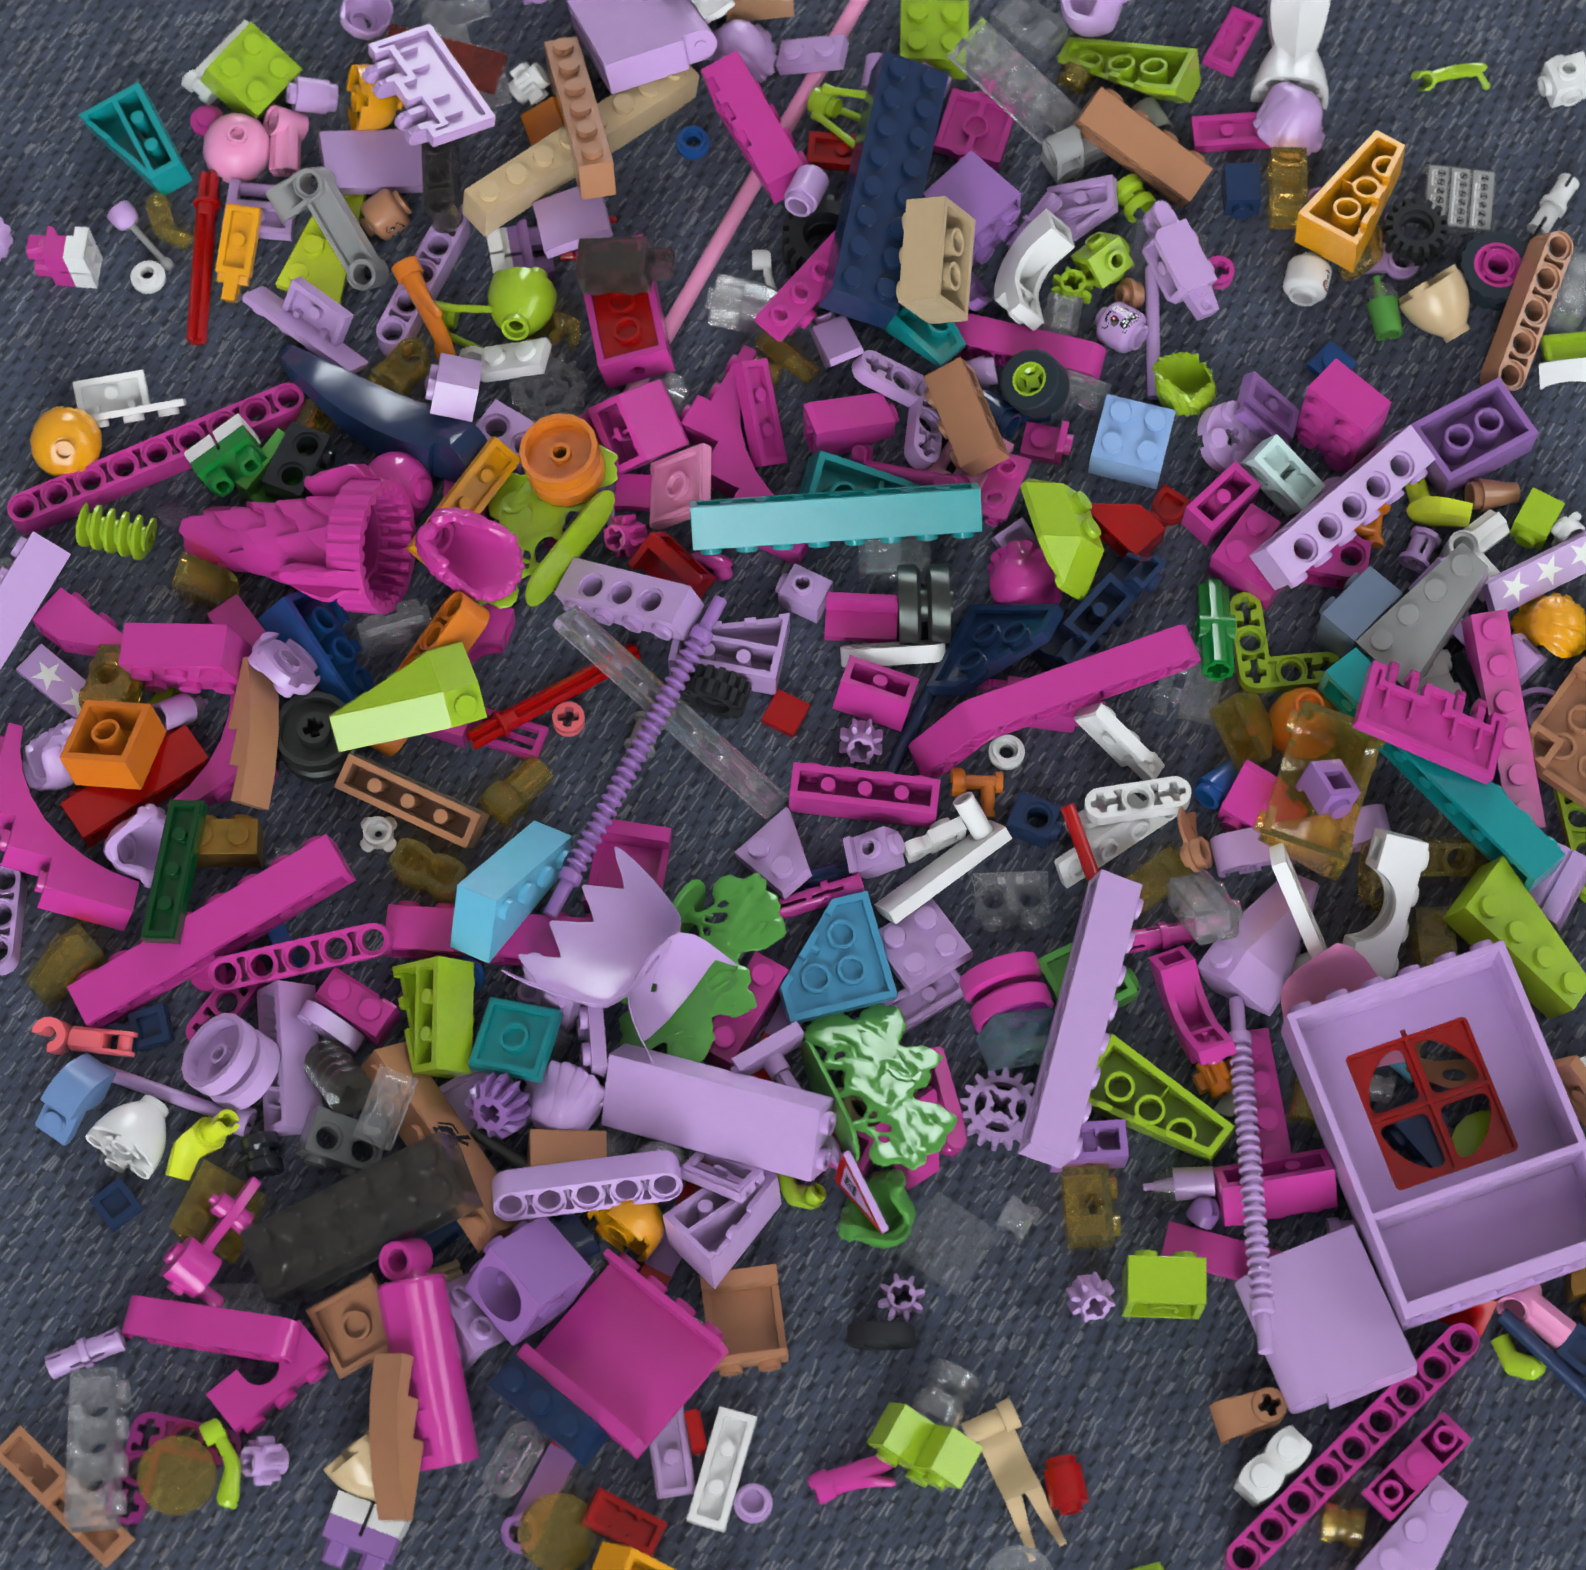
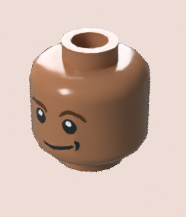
M383 188L361 204V212L364 217L359 222L370 237L377 234L379 238L387 241L409 226V214L412 213V210L398 190L391 192L389 189Z

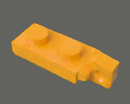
M231 203L226 204L215 268L217 281L223 283L221 299L226 302L236 303L241 286L249 287L250 279H252L263 215L261 208Z

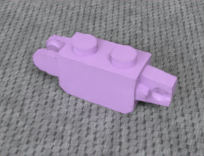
M1158 200L1152 205L1151 210L1147 211L1142 217L1143 225L1146 226L1145 230L1150 237L1144 243L1142 253L1167 301L1174 304L1184 301L1197 321L1210 317L1219 310L1212 289V285L1218 280L1214 267L1206 258L1199 244L1198 236L1191 229L1187 219L1179 221L1174 210L1171 209L1172 206L1166 203V201Z

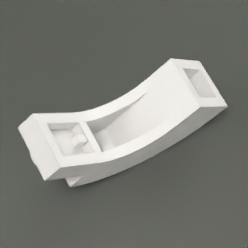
M1047 208L1014 241L1002 261L994 287L995 301L1008 311L1016 323H1024L1033 331L1044 323L1039 304V291L1045 277L1058 261L1075 248L1070 228Z

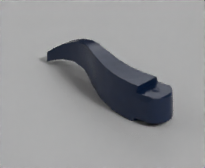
M287 344L278 353L279 364L290 379L345 433L378 455L392 451L408 453L417 458L431 476L456 483L487 443L484 434L473 423L431 414V405L390 391L303 349Z

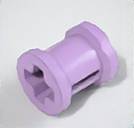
M1415 526L1410 532L1412 539L1406 551L1401 552L1398 561L1402 566L1422 574L1430 566L1429 559L1432 552L1440 546L1442 539L1435 531L1427 527Z

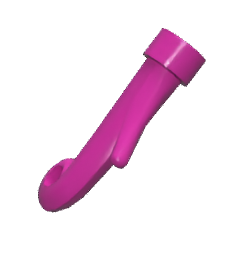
M876 1454L829 1471L822 1469L807 1476L811 1490L815 1489L817 1495H814L819 1505L837 1498V1495L851 1490L868 1487H894L896 1485L895 1479L879 1476L894 1467L881 1461L876 1457Z

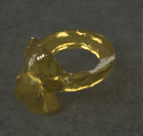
M553 312L554 318H550L543 328L523 339V341L538 339L549 334L548 340L553 346L569 332L570 337H566L565 341L569 349L574 351L581 338L580 321L572 315Z

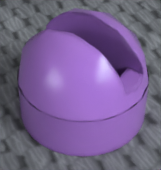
M1205 1196L1196 1198L1186 1211V1216L1189 1220L1207 1230H1211L1214 1227L1220 1214V1208L1216 1200Z

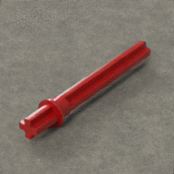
M212 170L199 173L197 198L193 200L196 215L186 339L191 345H204L207 341L217 211L221 208V202L218 200L219 176H217V172Z
M629 643L500 713L497 711L492 712V718L467 730L465 736L474 750L500 736L507 738L510 736L509 732L638 663L641 659V654L635 644Z

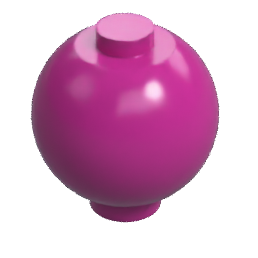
M392 451L384 453L370 462L368 466L376 476L391 477L392 480L398 481L405 488L406 494L411 501L414 518L426 509L433 494V483L430 473L417 458L405 452Z

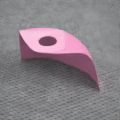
M1336 943L1307 961L1287 978L1280 994L1283 1019L1285 1020L1286 1014L1290 1013L1289 1009L1299 1003L1311 1001L1312 1005L1324 1002L1326 1001L1325 997L1332 992L1347 989L1348 993L1362 989L1361 985L1364 982L1378 976L1365 957L1352 947ZM1392 1051L1382 1058L1376 1068L1405 1062L1399 1051Z

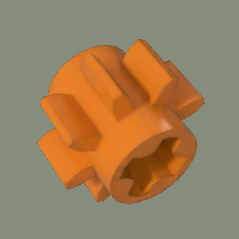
M1232 1058L1217 1064H1205L1202 1066L1199 1062L1196 1064L1199 1073L1193 1075L1194 1078L1192 1080L1200 1095L1209 1092L1212 1100H1215L1233 1091L1235 1087L1231 1081L1235 1077L1230 1073L1233 1069L1230 1065Z

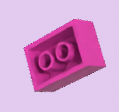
M1336 358L1308 386L1295 433L1299 442L1309 450L1315 448L1325 456V462L1331 469L1337 472L1342 470L1346 473L1376 448L1392 402Z
M125 623L118 665L130 673L131 678L140 681L145 685V689L151 692L165 693L167 688H176L192 694L200 693L201 689H213L221 694H234L238 684L243 657L250 656L253 646L228 624Z

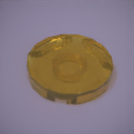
M169 1436L157 1441L144 1453L138 1465L137 1483L141 1496L153 1509L166 1515L184 1516L191 1513L210 1499L216 1487L217 1467L212 1454L201 1442L188 1436Z
M553 1492L539 1496L524 1511L519 1521L518 1539L521 1551L534 1566L541 1570H573L588 1559L595 1546L597 1533L579 1524L587 1508L586 1503L572 1494Z

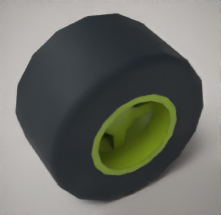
M1029 349L1017 353L1005 364L1000 377V389L1005 400L1022 415L1031 418H1042L1057 412L1065 403L1069 393L1070 379L1066 369L1048 352Z

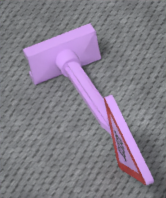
M797 1021L791 1023L733 1057L731 1061L734 1066L729 1071L750 1076L764 1068L771 1080H776L778 1084L801 1089L790 1073L791 1067L784 1058V1055L802 1045L803 1030ZM830 1135L828 1148L832 1150L831 1162L837 1168L834 1179L836 1184L878 1231L883 1234L889 1229L851 1152L847 1150L841 1153L839 1145L833 1136Z

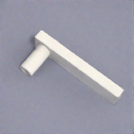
M972 792L963 793L953 801V805L969 830L970 835L874 904L883 918L897 924L1012 839L1005 826L992 820L988 821Z
M1283 843L1269 847L1272 868L1308 951L1300 954L1299 957L1296 956L1291 971L1293 973L1307 961L1328 948Z

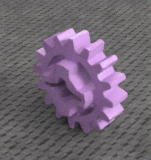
M990 1068L987 1079L984 1080L982 1076L976 1074L974 1076L976 1087L967 1084L964 1087V1093L969 1098H961L959 1105L960 1108L967 1110L962 1113L963 1122H970L966 1129L967 1136L975 1133L979 1135L977 1145L981 1146L988 1140L991 1142L992 1151H996L999 1143H1004L1006 1149L1010 1151L1012 1150L1013 1140L1016 1139L1021 1143L1033 1097L1030 1094L1035 1086L1033 1083L1026 1084L1025 1086L1022 1085V1073L1017 1074L1013 1079L1009 1077L1008 1068H1004L1002 1076H996L993 1068ZM997 1087H1005L1011 1090L997 1089ZM980 1096L985 1104V1108L976 1116L975 1103ZM994 1103H997L1000 1107L1006 1104L1008 1106L1006 1114L1004 1115L1001 1111L994 1113ZM1024 1103L1025 1117L1020 1122L1019 1116L1015 1111ZM989 1128H1002L1005 1132H996L990 1130Z

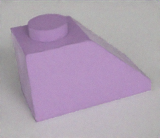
M829 312L815 318L817 325L809 328L825 367L834 366L864 353L847 317L844 315L836 317L835 312Z

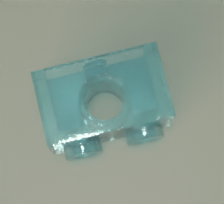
M1056 1007L994 1014L976 1037L977 1044L989 1071L1040 1065Z

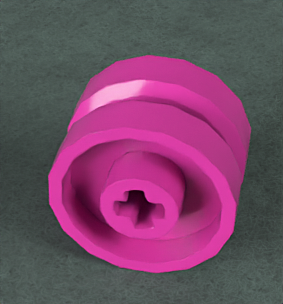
M1023 951L997 956L978 964L961 976L959 985L967 1003L974 1004L971 1008L970 1016L975 1030L979 1034H1001L1035 1022L1052 1010L1054 1002L1049 988L1045 983L1039 982L1043 972L1035 953Z

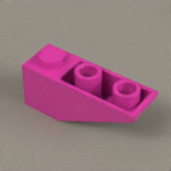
M60 587L32 618L38 632L65 652L119 661L123 634L116 629L118 627L117 624L105 613L101 612L97 615L90 610L88 601L77 592L71 595Z

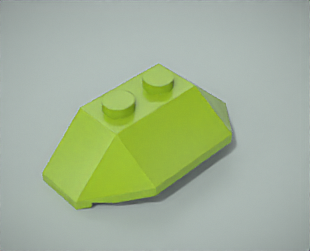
M1027 478L1022 482L1020 488L1038 542L1048 565L1054 571L1057 587L1081 602L1087 597L1104 552L1099 537L1101 530L1094 521L1090 511L1092 504L1082 491L1076 492L1063 483Z

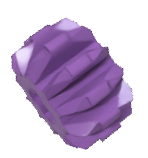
M492 1072L481 1080H477L471 1086L470 1094L467 1096L464 1104L470 1108L467 1118L477 1121L476 1130L485 1128L489 1138L498 1134L504 1139L515 1131H519L526 1124L525 1121L531 1110V1105L526 1102L530 1093L522 1092L519 1089L521 1080L511 1082L508 1072L500 1076Z

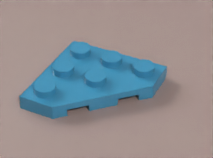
M868 891L834 898L827 906L779 988L788 1025L795 1021L799 1024L897 999V990Z

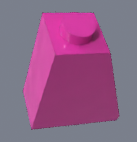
M879 392L803 404V435L812 455L822 450L839 456L852 451L855 445H870L895 436V424L899 422L894 404L892 402L887 404L884 395Z

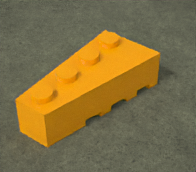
M1375 130L1298 213L1295 242L1353 273L1401 175L1405 145Z

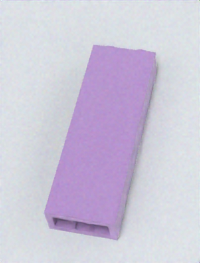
M627 1043L609 1054L601 1125L809 1182L828 1169L832 1158V1150L828 1148L829 1137L836 1125V1113L833 1112L834 1098L648 1049L654 1062L652 1063L645 1048Z

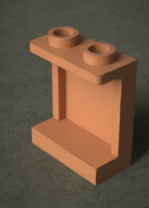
M776 1264L731 1269L716 1289L700 1275L705 1323L708 1320L723 1332L725 1337L722 1341L729 1351L712 1372L720 1371V1376L730 1377L742 1374L745 1367L758 1366V1370L761 1372L781 1369V1363L788 1362V1349Z

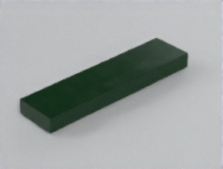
M169 800L140 937L145 943L180 944L209 807L205 801Z

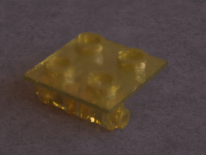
M204 1160L168 1226L175 1231L174 1236L183 1241L192 1236L202 1243L219 1219L209 1211L212 1205L208 1201L209 1197L213 1193L219 1196L222 1192H225L234 1199L245 1185V1182ZM259 1190L254 1193L245 1206L254 1215L252 1220L254 1225L257 1224L269 1199L268 1195ZM229 1228L212 1252L235 1264L252 1232L249 1233L244 1230L241 1234H238L232 1228Z

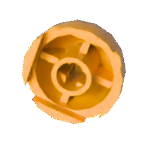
M370 64L351 65L348 73L346 91H351L352 108L351 110L347 106L350 130H383L394 120L396 110H401L403 107V103L397 95L385 97V99L377 98L374 95L372 89L375 84H367L362 76L363 71Z
M64 406L54 407L44 412L35 422L30 437L31 453L38 466L51 476L58 477L79 470L82 472L87 469L86 466L99 459L102 449L101 429L95 419L82 409L64 408Z
M634 1200L621 1201L622 1204L609 1209L588 1211V1219L590 1220L595 1216L599 1223L594 1228L595 1231L620 1252H623L624 1245L636 1254H639L640 1256L636 1261H647L662 1240L665 1224L663 1214L657 1206L659 1202L631 1204Z

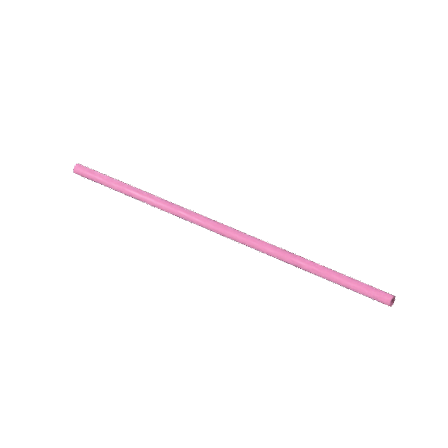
M849 0L830 35L845 34L846 38H848L869 0ZM828 71L807 73L780 119V125L782 128L787 127L791 135L807 109V102L811 92L815 87L820 86ZM752 169L665 318L670 344L762 187L761 182ZM651 378L628 383L623 392L648 384Z

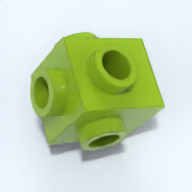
M1098 232L1088 237L1085 245L1071 255L1077 269H1085L1084 275L1086 280H1094L1093 286L1105 288L1108 284L1118 282L1125 276V271L1134 265L1129 255L1130 247L1125 239L1119 235Z

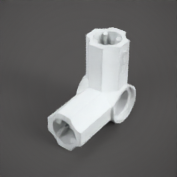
M1489 509L1469 524L1468 527L1454 532L1442 548L1439 557L1448 556L1454 548L1463 542L1488 566V579L1499 574V570L1484 553L1509 535L1510 530L1506 519L1499 512ZM1481 590L1477 597L1481 602H1484L1485 597Z

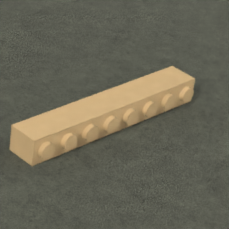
M690 65L687 70L612 94L597 104L611 154L678 111L696 97L699 74ZM565 125L464 190L462 213L484 237L533 206L532 202L545 198L575 178Z

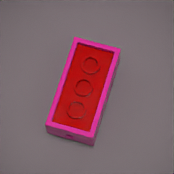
M643 234L575 251L597 363L607 389L674 372L675 366L652 258Z

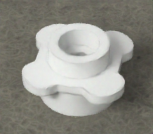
M1579 512L1572 513L1569 518L1567 516L1562 517L1554 524L1551 531L1554 535V540L1551 544L1553 547L1586 531V528L1579 522L1582 517Z
M375 816L366 817L362 820L363 839L360 841V846L363 851L371 852L374 849H383L386 852H391L396 848L397 842L394 839V830L397 828V822L394 818ZM376 832H381L382 836L376 837L375 834Z

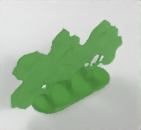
M756 872L745 879L737 878L731 874L720 877L713 887L712 895L715 903L706 910H703L707 891L705 884L699 879L692 880L686 884L672 904L681 916L680 932L689 933L693 925H697L699 937L730 958L737 966L715 960L688 998L670 1019L650 1038L644 1041L647 1049L651 1050L661 1043H666L667 1054L701 1063L706 1058L715 1040L712 1017L721 1014L736 1018L757 1007L754 993L748 990V986L751 983L750 971L747 967L739 965L738 959L741 953L768 948L786 934L784 919L779 914L781 906L778 896L766 890L767 881L760 876V873ZM721 901L728 902L727 907L720 908L717 905ZM712 913L728 914L724 922L717 924L705 922L706 917L710 920L714 916ZM704 927L711 928L710 936L704 934ZM654 983L651 992L656 991V984ZM628 997L621 1000V1003L629 1006ZM630 1010L626 1011L619 1018V1029L623 1034L620 1039V1045L622 1046L627 1043L645 1048L634 1026Z
M877 1004L863 1010L858 1020H853L843 1013L811 1020L812 1023L806 1027L804 1038L807 1041H803L801 1046L803 1064L813 1092L834 1098L833 1112L836 1113V1125L833 1132L843 1152L849 1150L855 1162L859 1161L860 1148L856 1131L864 1132L874 1139V1143L870 1147L869 1157L873 1163L884 1167L892 1164H902L911 1170H916L917 1167L926 1163L927 1155L941 1151L942 1146L946 1143V1135L953 1131L958 1119L939 1104L915 1099L913 1093L915 1089L924 1088L928 1085L932 1077L929 1072L930 1069L936 1068L943 1056L923 1045L905 1047L899 1044L904 1031L907 1029L902 1011L892 1005ZM812 1044L822 1047L827 1052L823 1062ZM838 1052L845 1053V1057L836 1060L834 1055ZM826 1069L842 1070L845 1073V1086L843 1090H836ZM854 1095L864 1100L867 1109L862 1119L851 1120L841 1100L842 1098ZM876 1111L877 1118L869 1119V1114ZM882 1122L889 1124L892 1127V1131H875L876 1127H869L868 1123ZM878 1137H887L889 1141L881 1143Z

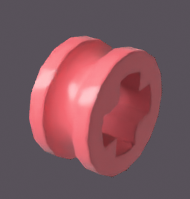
M570 701L557 705L552 714L553 727L556 732L565 737H572L584 729L585 717L581 706ZM566 712H573L574 718L579 719L578 721H572L571 726L566 727L563 721H558L559 718L566 716Z

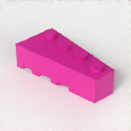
M736 50L702 68L701 72L718 115L772 202L776 204L785 199V192L797 169L802 165H809V162L802 151L796 152L794 149L796 144L787 127L782 128L776 109L772 104H768L762 87L757 80H754Z

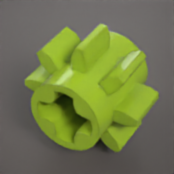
M1067 266L1062 276L1054 274L1052 282L1054 287L1051 289L1050 297L1051 299L1059 298L1060 310L1067 306L1073 307L1074 311L1078 312L1079 305L1082 302L1085 304L1091 303L1092 294L1090 291L1093 290L1094 280H1086L1084 275L1085 269L1075 270Z

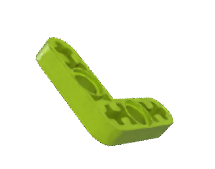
M1249 592L1237 593L1230 601V615H1235L1236 618L1233 650L1237 677L1240 686L1249 693L1289 691L1301 687L1318 688L1324 671H1313L1312 679H1307L1308 667L1306 663H1311L1310 670H1316L1321 668L1323 662H1328L1329 667H1331L1341 659L1332 652L1270 657L1260 599ZM1242 602H1245L1248 608H1254L1250 611L1249 615L1250 625L1243 626V612L1236 611ZM1247 635L1254 636L1258 639L1260 647L1254 651H1247L1240 645V639ZM1257 659V673L1264 674L1260 678L1259 683H1254L1251 677H1246L1251 670L1250 660ZM1292 665L1300 671L1301 677L1296 681H1288L1282 677L1281 669L1284 666Z

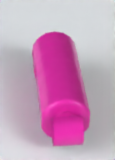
M409 1238L390 1242L381 1249L379 1266L382 1273L393 1282L379 1285L377 1287V1296L388 1353H404L414 1356L408 1396L419 1399L413 1439L424 1442L420 1465L421 1472L480 1458L445 1276L441 1272L426 1274L432 1266V1250L425 1240Z

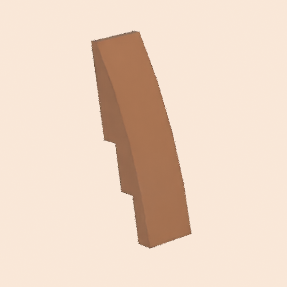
M243 657L228 729L236 731L229 765L238 767L231 801L259 810H269L279 737V695L273 686V682L263 672L254 669L250 665L248 657Z
M404 1353L374 1354L370 1391L369 1442L372 1483L378 1520L384 1522L412 1521L424 1445L423 1441L413 1439L419 1399L408 1396L414 1356Z
M21 1425L0 1445V1463L104 1567L108 1568L135 1540Z

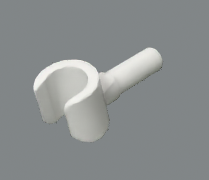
M752 250V270H763L769 296H775L777 289L772 276L771 253L768 250Z

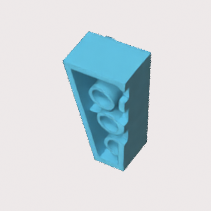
M533 821L457 885L450 947L490 963L559 879L558 875L562 867H568L567 858H573V854L570 851L572 836Z

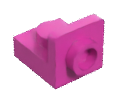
M1062 420L1061 428L1026 421L1019 456L1061 465L1062 456H1070L1074 435L1067 434L1069 422Z

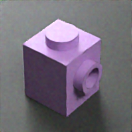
M794 564L790 573H783L777 583L775 592L778 593V606L818 623L826 608V593L833 592V581Z

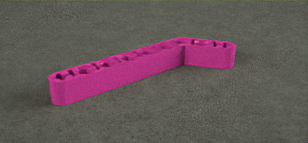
M1177 625L968 699L958 704L914 739L908 748L919 774L935 778L948 773L951 767L957 766L989 740L1185 671L1199 663L1201 657L1185 625Z

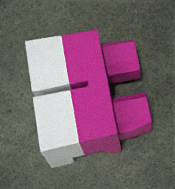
M52 226L47 227L46 236L29 235L26 254L29 259H35L34 270L37 276L52 277L55 285L97 288L102 256L89 227H75L73 236L57 235Z

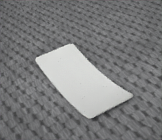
M1586 357L1540 363V390L1560 382H1586Z

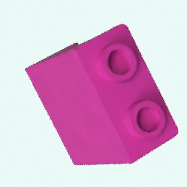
M610 819L612 825L605 827L607 834L601 835L602 843L595 846L597 853L593 855L588 885L624 889L622 875L615 855L614 847L617 846L633 858L663 891L672 843L671 828ZM584 895V896H583V907H584V911H590V913H591L590 907H589L588 902H587V900H586V897H585V895Z

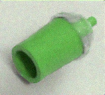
M1376 275L1373 277L1374 284L1367 290L1364 305L1368 309L1376 340L1383 341L1386 340V337L1397 339L1403 335L1398 304L1399 294L1390 284L1381 282L1380 276Z

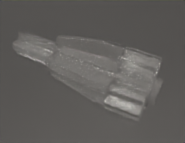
M718 273L715 287H708L705 297L704 308L710 309L707 324L750 334H769L754 321V318L779 290L764 283ZM814 310L818 313L816 318L827 314V312ZM815 319L806 328V330H809V328L817 325Z

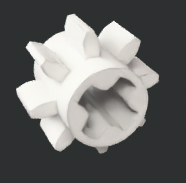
M527 62L524 64L520 63L509 72L514 78L508 83L509 89L520 103L525 104L529 101L532 105L538 104L549 96L545 88L551 84V81L539 64L534 63L529 66Z

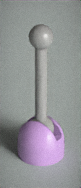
M128 200L117 203L109 211L107 219L117 229L122 231L132 230L156 257L164 270H170L173 266L172 260L169 257H164L137 227L138 214L134 206Z

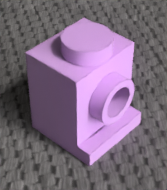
M882 826L853 838L850 836L843 838L849 873L853 875L860 873L862 878L869 879L906 866L903 855L905 844L899 831Z

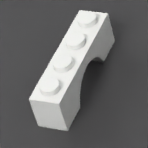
M1375 827L1365 864L1377 873L1382 882L1384 890L1383 906L1378 917L1371 925L1362 931L1345 935L1342 944L1352 947L1365 957L1377 976L1383 977L1385 981L1394 978L1398 971L1399 960L1397 955L1400 944L1406 940L1409 932L1407 920L1411 907L1415 906L1419 897V887L1417 885L1421 871L1426 869L1429 862V844L1417 837Z

